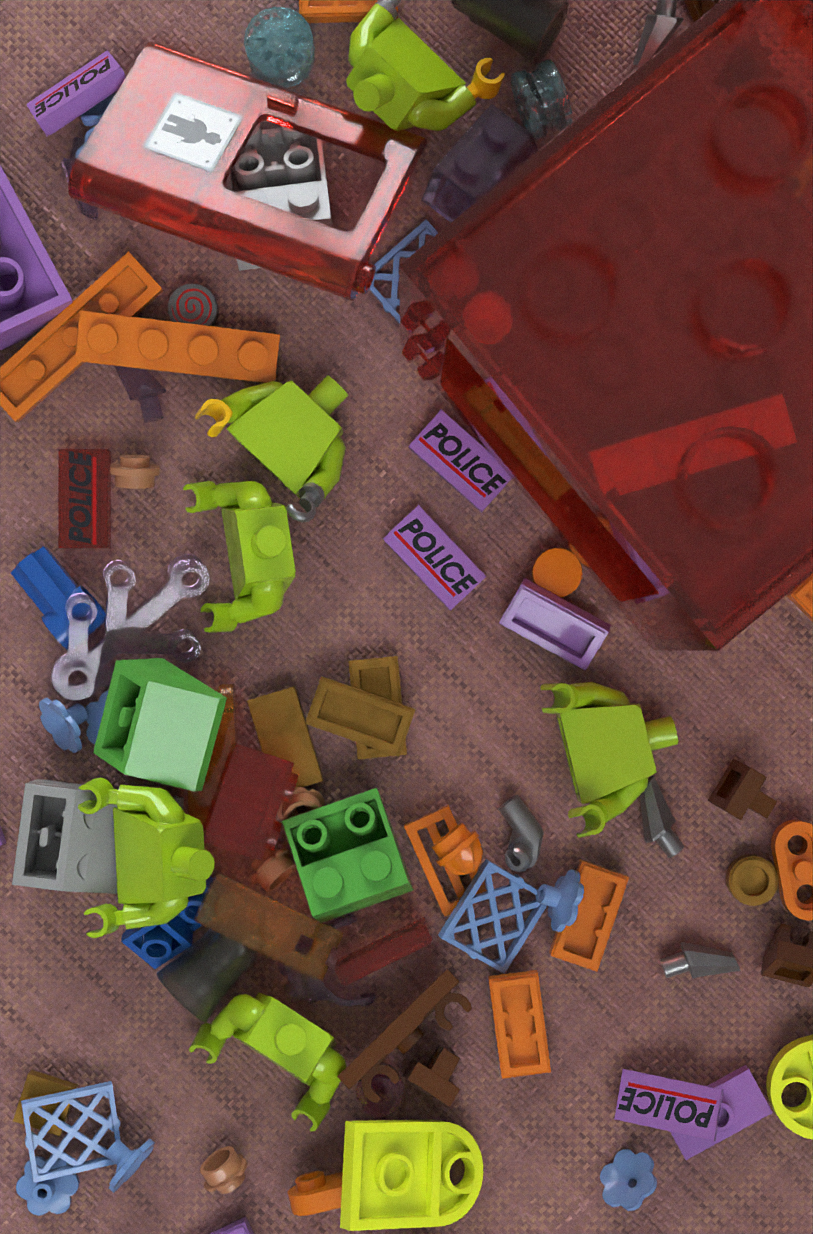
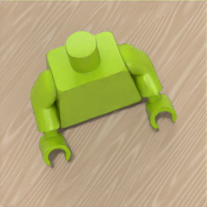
M203 481L185 485L183 490L191 489L196 495V505L185 507L187 512L197 513L213 510L218 506L222 507L221 511L235 598L232 604L205 603L201 607V612H213L214 614L212 626L204 628V631L232 632L238 623H245L278 611L283 604L284 593L296 575L285 505L272 502L266 488L256 481L228 482L217 485L213 481Z
M595 682L542 684L540 690H551L555 697L553 705L550 708H542V712L556 714L576 798L581 804L589 803V805L570 809L568 817L574 818L582 815L585 819L584 830L576 834L578 838L599 834L606 822L623 813L647 788L648 777L657 773L652 751L678 745V735L674 721L671 716L645 722L640 704L630 703L628 697L622 691Z
M102 777L94 778L79 786L78 789L91 790L97 798V801L88 800L79 804L78 809L81 812L93 814L109 804L117 805V807L113 808L118 903L124 904L122 910H118L114 905L107 903L87 909L84 915L97 913L103 919V928L87 932V936L99 938L115 932L120 925H125L126 929L166 924L187 907L188 897L204 893L206 879L212 875L215 862L212 854L204 850L203 825L199 819L184 813L183 809L167 790L157 787L122 784L119 789H114L112 784Z
M259 992L255 998L248 994L237 995L221 1010L211 1023H204L200 1026L189 1051L192 1053L196 1048L205 1049L210 1053L206 1063H215L226 1039L233 1036L310 1087L293 1110L292 1118L296 1120L299 1114L306 1115L313 1123L310 1131H315L330 1110V1101L341 1082L337 1076L346 1068L345 1059L334 1050L337 1044L334 1037L271 996Z

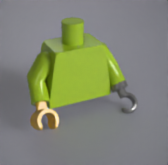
M377 0L352 32L349 42L348 61L353 69L346 78V84L353 91L355 103L360 109L367 112L373 111L391 129L396 131L411 127L441 131L448 128L476 106L475 99L477 97L492 99L499 93L505 73H501L495 79L485 78L491 69L492 58H484L477 63L471 84L466 87V82L400 18L396 19L398 12L395 8L401 0Z
M329 375L309 395L292 380L285 384L271 381L241 389L222 400L209 399L195 415L196 420L204 415H209L215 419L216 423L207 432V435L210 437H216L227 423H231L227 428L228 432L293 494L300 498L299 504L307 513L297 511L292 504H288L286 507L289 516L298 522H309L316 514L315 507L322 503L340 480L346 446L341 439L343 435L342 427L330 415L348 397V393Z

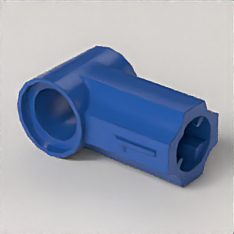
M43 546L29 554L11 572L12 576L44 614L41 618L45 626L57 641L69 651L109 619L96 599L83 586L80 585L78 587L47 547Z

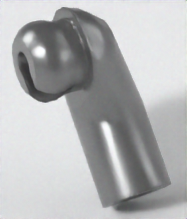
M515 795L501 805L498 810L513 829L505 854V862L511 870L523 872L533 867L537 862L544 833L542 827L520 797Z

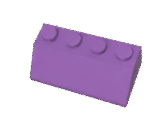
M0 165L1 351L29 338L72 304L73 300Z

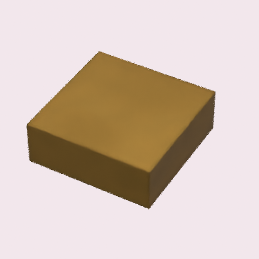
M31 1070L27 1075L13 1122L24 1125L22 1100L76 1089L78 1084ZM60 1102L40 1107L52 1114ZM70 1104L66 1106L58 1117L65 1123L72 1107ZM34 1111L29 1116L30 1127L38 1130L47 1121ZM53 1124L47 1133L61 1136L64 1130Z

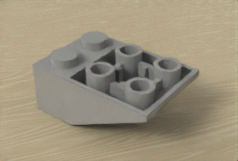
M318 107L243 116L224 150L230 232L239 271L337 258Z
M36 779L25 783L12 885L68 892L117 894L113 808L117 807V805L109 804L93 814H85L78 809V805L88 800L97 801V798L91 790L78 789L83 784ZM172 796L179 806L184 809L185 797Z

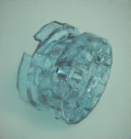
M272 7L262 10L252 18L245 30L244 46L251 71L261 82L270 87L271 85H279L287 88L299 84L309 75L314 66L315 47L310 25L301 14L284 7ZM277 12V17L273 18V13ZM270 14L269 19L265 20L262 18L264 15ZM259 21L261 24L256 27L254 23ZM251 28H252L253 32H252V34L248 37V34H249V32H250V30H251Z
M551 59L536 63L535 70L527 72L521 69L511 73L510 83L513 97L523 125L532 140L536 141L546 137L550 129L556 128L561 131L572 126V118L566 120V116L572 114L570 100L561 75Z

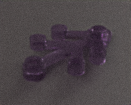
M191 554L176 557L170 563L167 570L169 582L127 618L128 591L135 584V573L131 565L126 561L114 560L108 563L103 571V578L107 586L104 638L89 651V625L97 617L96 604L93 598L85 593H76L70 596L65 604V612L69 620L68 651L56 660L51 670V681L56 692L69 700H82L93 695L98 687H110L115 666L104 665L117 654L173 655L177 661L183 663L195 660L200 654L201 645L197 636L192 631L182 629L174 634L142 632L183 597H196L206 590L209 585L210 575L203 561ZM120 569L127 571L128 578L125 582L115 584L110 581L114 571ZM188 572L199 574L198 581L192 586L182 584V578ZM79 603H86L90 606V611L83 617H77L72 614L73 607ZM185 639L193 641V646L189 651L182 653L176 650L180 641ZM74 671H82L86 674V677L81 683L73 684L68 681L69 675Z

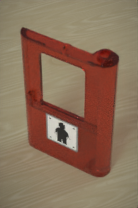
M150 41L141 51L76 158L69 176L68 193L75 200L353 301L359 293L366 295L371 287L376 266L369 263L370 256L427 145V139L405 130L396 131L385 123ZM269 121L386 164V168L353 230L348 232L340 231L224 188L225 181L260 122Z

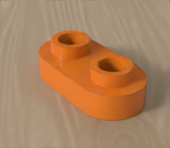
M788 820L776 828L771 839V850L775 870L778 875L780 899L785 909L792 915L802 920L811 921L813 920V825L802 820ZM800 835L803 840V846L800 851L791 853L788 849V842L793 836ZM809 884L812 889L811 897L806 901H799L797 890L800 886Z
M312 1171L298 1176L295 1179L296 1185L287 1192L292 1213L297 1216H307L341 1208L343 1172L325 1176L323 1171Z

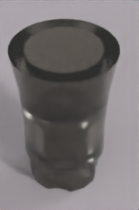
M565 0L451 1L454 8L469 16L470 22L490 32L509 45L534 67L541 63L553 46L569 9V2Z
M237 905L226 915L223 921L218 919L183 954L156 973L157 977L165 988L189 1012L201 1021L207 1022L225 994L242 973L258 958L256 954L270 941L271 936L245 909Z

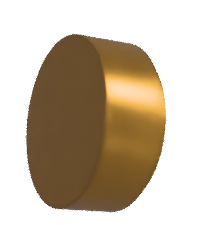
M746 854L736 858L729 865L726 872V885L731 895L741 903L758 906L768 902L776 893L778 875L774 866L766 859L758 855Z

